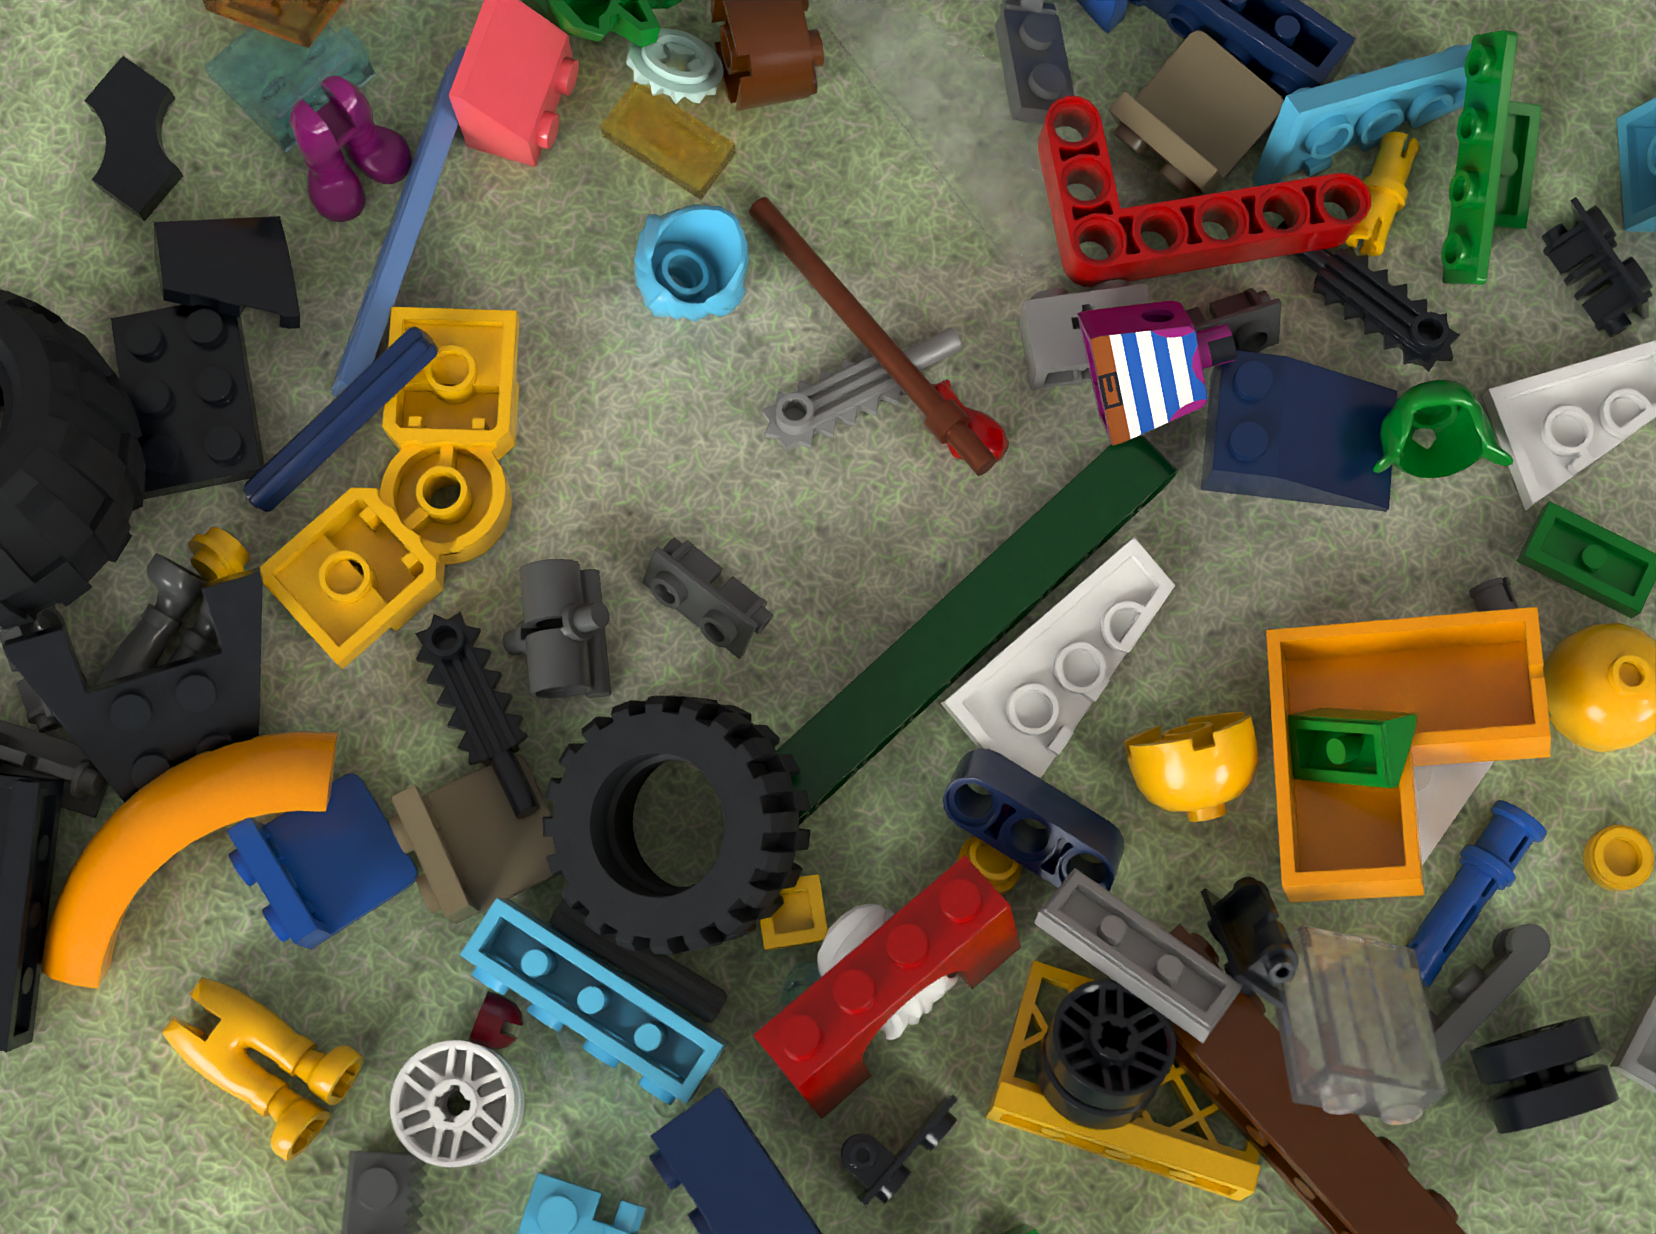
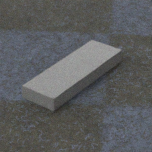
M1076 868L1073 869L1042 907L1034 922L1035 925L1202 1043L1207 1039L1244 986Z

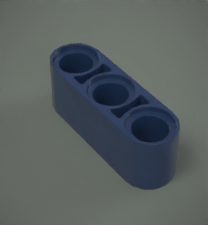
M975 749L966 753L960 759L943 796L944 810L956 825L1058 888L1073 869L1076 868L1107 891H1110L1124 852V838L1114 824L998 752L990 749ZM967 783L983 786L989 792V795L975 792ZM1024 818L1039 821L1045 826V829L1034 828L1028 825ZM1084 853L1096 856L1101 863L1089 862L1079 854Z

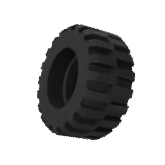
M649 696L647 701L629 700L614 706L611 712L612 717H595L582 728V736L587 742L585 744L569 743L559 758V764L565 767L566 770L562 778H550L545 795L546 799L555 801L553 816L542 817L543 837L553 836L555 853L546 856L552 876L564 875L568 886L562 889L561 895L572 910L587 908L590 913L585 918V924L600 936L617 933L615 937L617 945L633 951L651 948L654 955H673L721 945L725 941L741 938L755 930L756 921L772 917L784 904L783 898L779 894L781 890L795 887L803 868L793 861L796 851L809 849L811 833L809 829L799 828V811L810 810L807 790H794L791 778L798 775L801 771L792 754H779L775 749L779 744L780 738L767 725L751 723V713L735 705L718 704L717 700L698 697ZM672 760L690 762L708 778L719 797L724 817L722 845L713 866L698 883L684 887L673 886L665 882L649 868L638 850L633 831V812L641 787L654 770L663 763Z

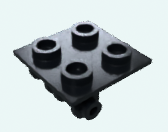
M1577 197L1570 201L1574 221L1577 226L1568 231L1563 223L1546 232L1541 237L1546 244L1543 252L1546 257H1549L1561 276L1591 256L1594 257L1568 275L1563 281L1566 286H1570L1601 267L1604 274L1581 288L1574 294V297L1577 301H1580L1608 283H1612L1611 286L1582 304V307L1595 324L1597 331L1605 329L1609 337L1612 338L1632 325L1627 315L1635 309L1643 320L1649 317L1648 299L1653 296L1650 291L1653 286L1632 256L1623 262L1618 258L1613 248L1618 246L1614 239L1617 235L1598 206L1594 205L1590 209L1585 210Z
M954 1095L946 1096L895 1156L876 1138L868 1134L852 1135L843 1143L841 1148L843 1165L866 1187L858 1197L861 1203L867 1206L874 1196L884 1204L890 1200L912 1174L903 1164L919 1144L926 1150L929 1149L931 1151L957 1122L958 1119L949 1110L957 1102L958 1098Z

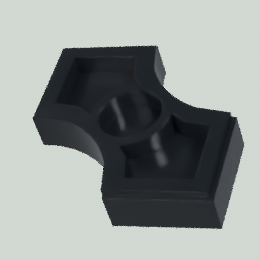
M122 56L84 100L91 111L100 118L106 136L104 158L92 181L108 196L143 221H146L183 177L179 168L168 159L162 142L164 117L175 96L170 88L125 56Z

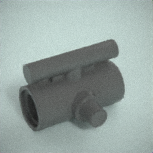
M547 559L521 566L519 573L523 620L517 624L516 629L507 631L504 634L503 646L511 655L521 653L527 655L530 695L536 698L548 699L572 697L585 693L587 698L610 696L611 686L605 626L609 622V611L602 602L600 571L596 569L581 570L580 563L570 559Z

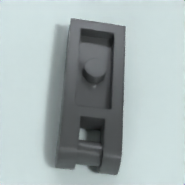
M1529 923L1503 930L1497 934L1492 947L1494 958L1483 969L1477 964H1473L1455 979L1447 990L1454 999L1437 1016L1431 1010H1428L1405 1031L1402 1038L1409 1045L1396 1058L1415 1077L1432 1076L1547 957L1550 952L1551 943L1546 931L1538 925Z

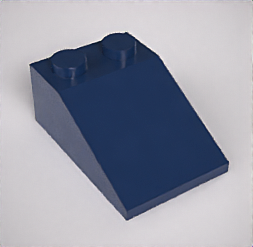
M1236 350L1237 359L1235 361L1214 366L1210 379L1201 490L1384 512L1389 510L1392 465L1380 473H1375L1373 468L1383 457L1380 436L1381 423L1397 401V390L1281 355Z

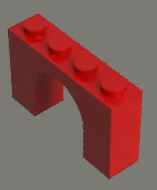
M964 855L753 1036L821 1119L824 1118L872 1076L863 1062L864 1052L876 1033L902 1006L923 989L953 972H957L966 984L973 989L1021 948L1010 904Z

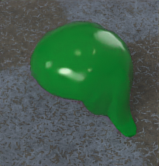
M1432 380L1417 384L1403 392L1392 410L1382 421L1380 436L1383 457L1376 463L1373 471L1380 473L1394 464L1399 470L1412 476L1434 479L1461 472L1482 458L1506 467L1513 464V459L1510 454L1498 446L1492 424L1474 393L1464 384L1456 381ZM1415 430H1433L1436 439L1428 449L1412 439Z

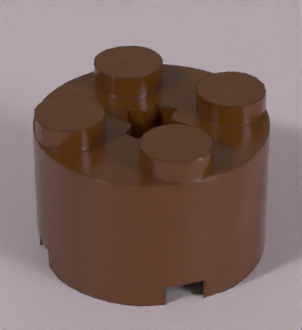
M711 0L712 23L722 21L724 25L720 26V41L714 42L716 53L723 64L724 73L722 80L730 103H736L735 110L742 111L809 98L810 95L817 94V77L814 67L824 65V51L819 31L817 29L808 30L804 12L808 11L809 0Z

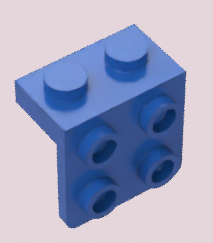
M355 774L343 775L332 782L331 797L326 812H285L266 825L253 818H247L226 831L236 847L235 850L228 854L234 868L249 887L258 883L270 903L262 909V912L275 935L282 942L291 938L294 944L311 950L412 886L416 882L415 878L419 875L418 869L408 853L405 854L401 849L390 823L366 784Z

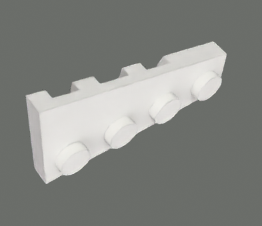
M1135 537L1129 539L945 698L941 705L979 749H990L998 752L1041 779L1056 755L1062 752L1074 734L1073 730L1091 704L1097 701L1110 682L1109 678L1126 653L1130 652L1175 587V584Z

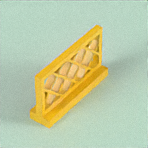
M1033 960L997 1084L992 1093L985 1118L1239 1202L1253 1194L1261 1168L1260 1165H1257L1259 1152L1246 1139L1242 1151L1217 1142L1204 1118L1219 1111V1108L1212 1104L1201 1111L1199 1110L1180 1077L1186 1074L1181 1067L1176 1069L1174 1064H1172L1170 1071L1160 1085L1162 1087L1170 1082L1189 1115L1188 1118L1171 1127L1153 1122L1146 1109L1137 1119L1119 1128L1108 1130L1086 1128L1060 1115L1049 1104L1039 1084L1014 1077L1021 1052L1042 1042L1049 1028L1035 1003L1041 981L1066 989L1068 994L1080 985L1096 981ZM1031 1019L1039 1033L1025 1039ZM1194 1124L1200 1137L1182 1132V1130Z

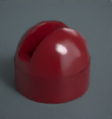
M488 991L468 1041L496 1050L509 1047L518 1038L503 1031V1025L506 1021L523 1026L522 1012L516 1003L508 998Z

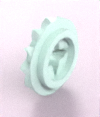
M660 28L657 42L641 48L631 42L626 64L634 70L635 82L650 85L652 96L661 93L669 95L676 104L683 97L700 104L705 95H715L724 73L721 59L708 44L689 33L667 28Z

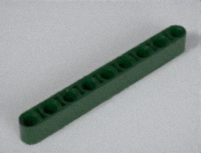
M1142 434L1121 444L1113 446L1111 444L777 750L779 754H792L801 771L798 775L791 778L794 790H807L810 810L799 811V826L1172 481L1178 470Z

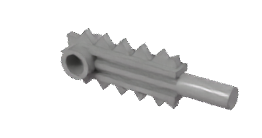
M948 328L903 352L920 371L960 351L962 345L954 329ZM864 348L862 362L857 364L842 359L840 373L835 375L821 369L818 384L811 385L799 380L797 392L785 394L778 391L775 405L761 410V414L769 423L764 436L766 438L779 439L785 452L791 448L801 446L812 449L815 434L820 433L833 438L837 423L842 422L855 427L858 412L863 411L877 416L880 401L885 400L898 405L899 396L907 394L868 349Z

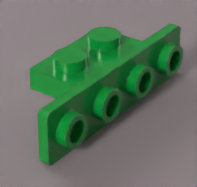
M1501 30L1475 35L1472 38L1471 49L1466 56L1464 71L1467 82L1463 112L1457 123L1459 147L1456 171L1449 187L1451 211L1448 236L1443 243L1441 260L1444 266L1442 281L1446 284L1484 285L1488 276L1494 227L1513 230L1526 229L1542 105L1510 101L1518 34L1515 31Z

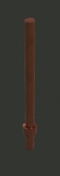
M767 197L758 199L751 206L749 214L927 417L925 426L941 444L949 443L977 476L988 472L995 465L997 458L968 427L970 418L953 399L945 400L774 204Z

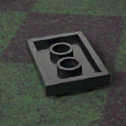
M178 305L111 318L119 379L125 385L142 433L138 441L146 463L144 499L246 480L253 477L264 466V458L241 316L239 318L221 314L208 306L196 305L190 307Z

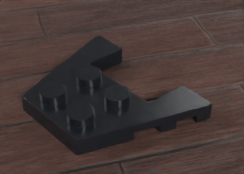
M260 567L202 583L201 590L221 648L107 682L87 686L65 623L5 640L3 649L6 657L124 803L138 790L170 768L202 752L213 751L233 743L252 740L254 737L259 736L263 575Z

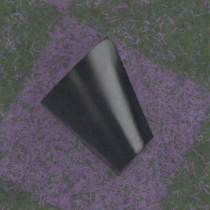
M280 216L154 222L155 265L164 301L190 307L196 305L208 306L221 314L239 318L244 308L250 307L280 314V327L287 329L300 328V311L296 286Z

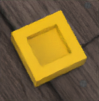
M819 874L799 877L795 887L784 888L779 893L783 898L784 904L772 917L760 919L764 951L824 941L828 928Z

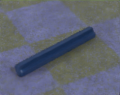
M416 326L409 328L244 484L243 492L249 498V502L256 509L260 508L265 512H270L437 356L439 349L429 334Z

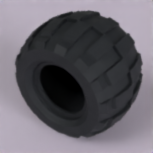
M0 289V407L4 406L3 422L0 428V627L7 629L35 622L38 612L56 603H63L67 607L93 588L89 581L108 561L116 563L132 537L129 533L131 529L129 524L131 513L143 507L146 463L138 438L142 436L141 429L125 385L89 339L66 324L60 316L37 302Z

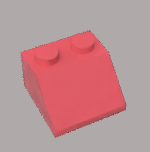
M520 0L483 1L449 92V98L467 147L535 167L542 148L549 150L555 142L559 128V114L555 113L561 95L569 96L574 89L578 76L579 62L573 59L568 34Z

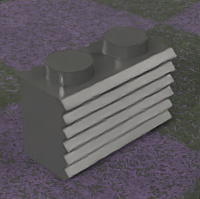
M369 1150L350 1151L341 1234H418L422 1228L418 1225L417 1221L424 1216L418 1208L425 1203L419 1194L426 1189L421 1180L428 1175L422 1167L427 1162L417 1158L412 1153Z

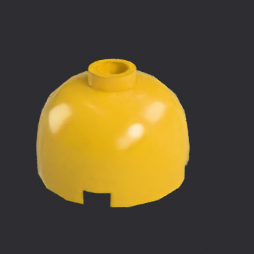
M1617 622L1586 626L1564 638L1556 645L1544 661L1543 677H1545L1548 710L1552 715L1549 719L1557 731L1575 745L1597 752L1628 749L1656 733V640L1642 629Z
M1242 711L1195 716L1186 719L1189 724L1166 730L1162 734L1161 726H1157L1134 734L1124 740L1129 767L1140 792L1150 803L1170 812L1186 811L1190 822L1207 821L1225 815L1227 813L1225 802L1239 797L1246 791L1254 780L1259 762L1252 718L1250 714L1245 716V712Z

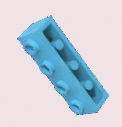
M496 898L460 953L461 957L476 966L471 975L481 983L502 995H505L510 988L529 1000L531 1003L527 1008V1012L559 1032L564 1025H567L586 1038L582 1047L588 1053L613 1068H616L619 1062L622 1061L643 1075L638 1082L643 1089L669 1105H672L676 1098L686 1104L694 1098L728 1044V1041L510 899Z

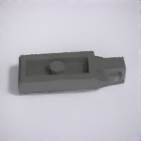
M1002 0V3H1000V16L995 23L1012 120L1044 123L1049 107L1056 100L1066 96H1075L1059 15H1056L1055 5L1044 3V0Z

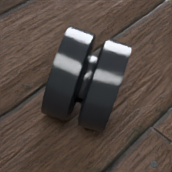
M1096 980L1080 985L1071 991L1060 1003L1039 1046L1036 1056V1076L1043 1095L1060 1115L1086 1128L1108 1130L1131 1123L1146 1110L1172 1067L1176 1053V1037L1170 1019L1114 980Z
M1582 1016L1539 1027L1469 1051L1481 1084L1490 1085L1510 1081L1512 1086L1491 1095L1487 1099L1499 1134L1554 1123L1599 1109L1619 1100L1607 1065L1596 1064L1577 1067L1576 1062L1596 1054L1601 1049L1590 1016Z

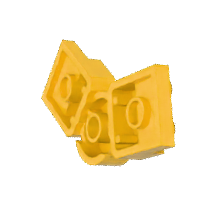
M391 307L388 348L409 328L416 326L429 334L439 351L437 356L384 405L382 428L391 442L399 449V452L386 468L380 492L377 488L351 487L260 566L263 584L342 670L390 627L397 632L444 590L445 564L463 563L479 557L499 540L507 527L512 509V495L509 482L499 460L516 446L519 384L516 379L520 325L517 310ZM444 486H456L461 489L458 500L452 506L443 509L431 506L432 496L438 489Z

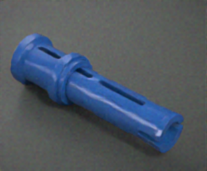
M1497 800L1491 808L1494 816L1475 844H1467L1461 850L1459 862L1462 866L1455 875V878L1421 923L1411 941L1393 962L1399 970L1425 987L1429 988L1433 984L1451 953L1455 951L1496 890H1504L1506 887H1510L1516 880V875L1513 871L1532 843L1542 842L1547 835V830L1541 823L1511 803Z

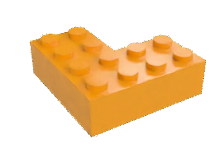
M1538 607L1266 630L1282 888L1290 903L1425 895L1414 766L1550 757L1551 733L1545 677H1543V655ZM1318 708L1417 713L1415 733L1398 787L1383 788L1294 779L1288 715Z

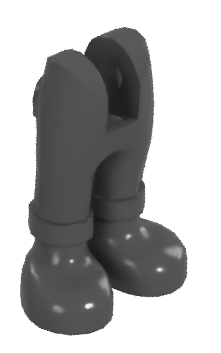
M155 553L147 565V574L158 589L156 604L149 603L141 615L142 619L119 645L97 684L156 667L157 661L171 637L175 636L183 623L181 621L182 618L203 594L201 590L202 583L208 581L169 558ZM205 599L201 604L200 614L192 628L188 627L180 640V645L166 664L221 648L218 644L219 641Z

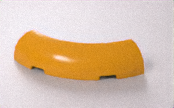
M299 731L257 736L252 740L233 743L213 751L202 752L170 768L138 790L97 831L72 867L57 898L46 932L41 972L54 980L67 984L98 989L111 967L115 941L132 898L149 877L174 854L195 840L221 827L247 818L290 811L326 812L331 797L338 733Z

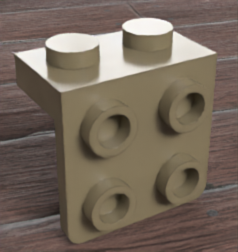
M1194 31L1188 35L1135 99L1124 91L1108 111L1117 124H1119L1113 134L1138 156L1141 157L1148 149L1165 165L1160 169L1159 173L1186 196L1193 188L1201 195L1213 194L1276 122L1284 101L1277 92L1205 32Z
M515 754L540 805L539 810L524 818H516L491 765L482 767L428 794H425L416 785H413L390 796L398 814L389 818V823L405 854L414 850L425 872L415 878L416 883L432 914L442 910L444 917L458 924L489 909L496 898L510 899L557 876H552L546 856L555 853L553 836L543 837L542 817L552 815L526 760L521 755Z

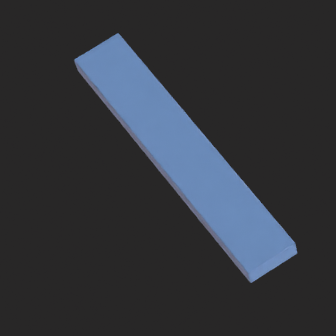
M465 47L456 51L446 67L330 389L333 391L332 395L338 396L374 362L391 314V307L395 303L458 126V120L449 98V92L466 50Z

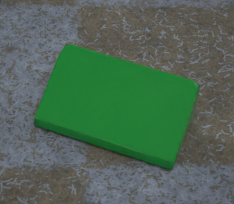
M1318 708L1288 715L1294 779L1383 788L1398 787L1415 733L1417 713Z

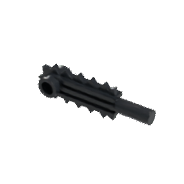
M1284 220L1276 229H1288L1286 221ZM1352 246L1346 250L1340 247L1335 255L1327 249L1292 254L1317 273L1312 292L1325 295V305L1342 304L1344 306V320L1362 319L1364 321V335L1378 332L1382 334L1383 350L1399 347L1403 352V365L1412 363L1423 366L1429 372L1436 361L1453 360L1454 357L1450 345L1459 338L1460 334L1449 328L1447 313L1427 312V299L1410 300L1408 298L1407 284L1392 286L1388 283V269L1373 272L1368 268V255L1357 256Z
M461 612L449 619L433 614L430 627L415 633L423 645L416 657L417 662L434 665L426 682L445 687L437 701V705L455 709L447 726L448 728L466 731L458 749L469 752V765L483 763L485 767L491 765L516 818L527 817L539 810L540 805L515 755L516 752L520 751L519 745L528 738V735L519 729L523 717L505 713L513 698L512 694L494 691L502 677V673L484 669L492 654L491 650L473 647L481 633V629L466 626Z

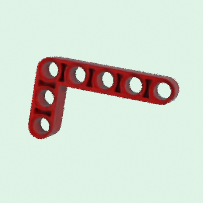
M1066 96L1056 100L1049 107L1038 138V154L1062 266L1066 275L1074 283L1083 287H1094L1097 284L1110 280H1126L1129 282L1333 248L1344 244L1366 218L1371 207V194L1367 185L1362 180L1349 173H1335L1121 209L1102 120L1097 108L1089 100L1080 96ZM1062 126L1071 127L1081 134L1083 140L1068 142L1062 139L1055 129ZM1083 184L1093 191L1095 199L1089 201L1079 200L1070 194L1067 186ZM1324 202H1333L1341 206L1347 215V219L1332 217L1326 211ZM1274 212L1279 214L1286 221L1288 229L1271 227L1266 222L1263 213ZM1215 222L1220 224L1226 230L1228 238L1219 240L1210 237L1205 232L1202 223ZM1155 232L1160 234L1166 240L1168 248L1156 250L1149 247L1143 241L1141 233ZM1084 242L1098 243L1106 250L1108 258L1103 260L1091 259L1082 252L1079 244Z

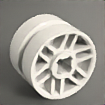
M458 1040L432 1044L412 1056L400 1070L394 1082L390 1098L391 1120L402 1144L417 1158L441 1167L475 1165L498 1155L510 1144L519 1130L525 1106L521 1080L514 1067L506 1058L493 1049ZM461 1092L465 1100H470V1108L457 1116L451 1107H447L449 1097L453 1098L457 1093Z

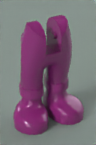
M335 75L326 78L320 83L329 102L315 112L308 103L300 99L295 103L291 112L290 125L304 161L309 168L308 193L312 204L320 215L326 219L335 222H345L353 220L361 214L365 207L366 196L359 178L346 163L340 149L344 148L349 159L362 173L382 184H394L402 181L409 173L412 155L404 137L392 129L375 125L372 108L363 91L349 80Z

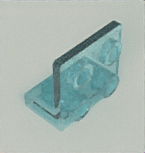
M281 0L205 67L209 77L285 153L297 144L290 125V115L297 101L303 99L317 112L329 102L320 84L326 78L335 75L341 76L361 88L376 75L362 41L346 26L336 33L303 0Z

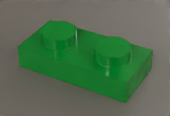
M1551 501L1542 507L1517 559V562L1631 619L1641 613L1656 581V553Z

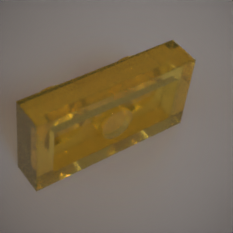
M635 81L600 126L604 138L700 200L703 199L736 154L735 143L659 94L652 96L651 89Z

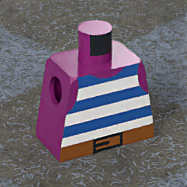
M1177 301L1086 310L1077 313L1099 418L1112 446L1126 442L1202 408L1208 401L1203 369L1237 359L1234 339L1227 323L1195 332L1193 322L1182 304Z

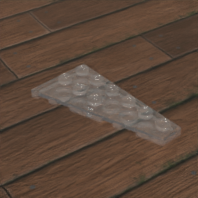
M816 0L812 2L811 15L1019 286L1023 288L1060 263L1059 248L1038 154V138L1043 123L1012 120L1003 68L901 0ZM1062 126L1055 129L1056 133L1068 142L1083 140L1081 134L1071 127ZM1105 138L1121 209L1145 205L1168 189L1170 182L1161 174ZM1083 184L1067 186L1070 194L1079 200L1089 201L1095 199L1093 191ZM1089 242L1079 244L1080 248H1082Z

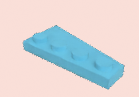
M1471 44L1464 46L1454 45L1439 53L1414 60L1404 59L1389 67L1364 74L1354 73L1343 80L1314 88H1301L1292 94L1286 95L1252 178L1255 185L1262 186L1283 182L1281 178L1300 169H1304L1310 177L1330 168L1333 160L1330 156L1355 144L1365 152L1380 145L1383 135L1388 132H1395L1403 122L1408 121L1411 127L1415 129L1463 107L1467 82L1464 65L1466 56L1471 49Z

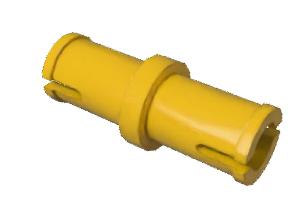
M1388 132L1383 135L1371 174L1362 180L1367 185L1371 194V207L1366 218L1346 241L1348 247L1352 246L1353 249H1356L1359 239H1363L1358 254L1378 256L1384 252L1385 242L1395 214L1404 208L1408 199V190L1405 186L1415 157L1420 151V144L1413 137L1409 140L1406 150H1402L1408 136L1406 133Z

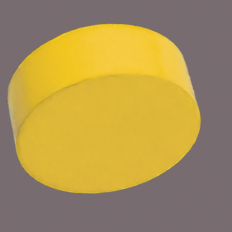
M1613 825L1597 831L1589 838L1583 851V863L1587 874L1598 886L1609 891H1626L1640 886L1649 878L1654 867V852L1648 839L1637 829L1626 825Z

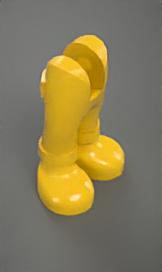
M201 977L189 995L202 1005L206 1011L221 1019L210 1036H208L200 1028L194 1027L185 1020L173 1016L161 1033L179 1056L211 1083L247 1102L262 1117L271 1115L276 1123L270 1138L271 1148L275 1154L284 1160L291 1161L303 1152L317 1137L331 1114L316 1102L290 1089V1085L283 1079L268 1072L250 1058L247 1054V1049L252 1048L278 1064L279 1068L291 1077L298 1076L308 1085L312 1093L331 1106L340 1103L348 1093L362 1068L364 1058L350 1045L344 1044L333 1048L329 1053L317 1051L316 1043L304 1035L300 1036L274 1012L252 997L227 984Z

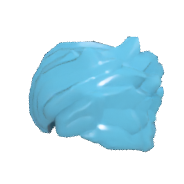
M693 204L682 209L678 208L661 216L657 214L647 216L645 227L639 233L634 258L636 263L634 269L636 286L640 289L645 307L652 312L653 316L671 317L675 320L686 318L696 322L710 314L721 317L734 311L741 303L746 292L744 283L749 262L748 243L738 218L731 211H727L721 206L711 207L708 205L701 206L700 204Z

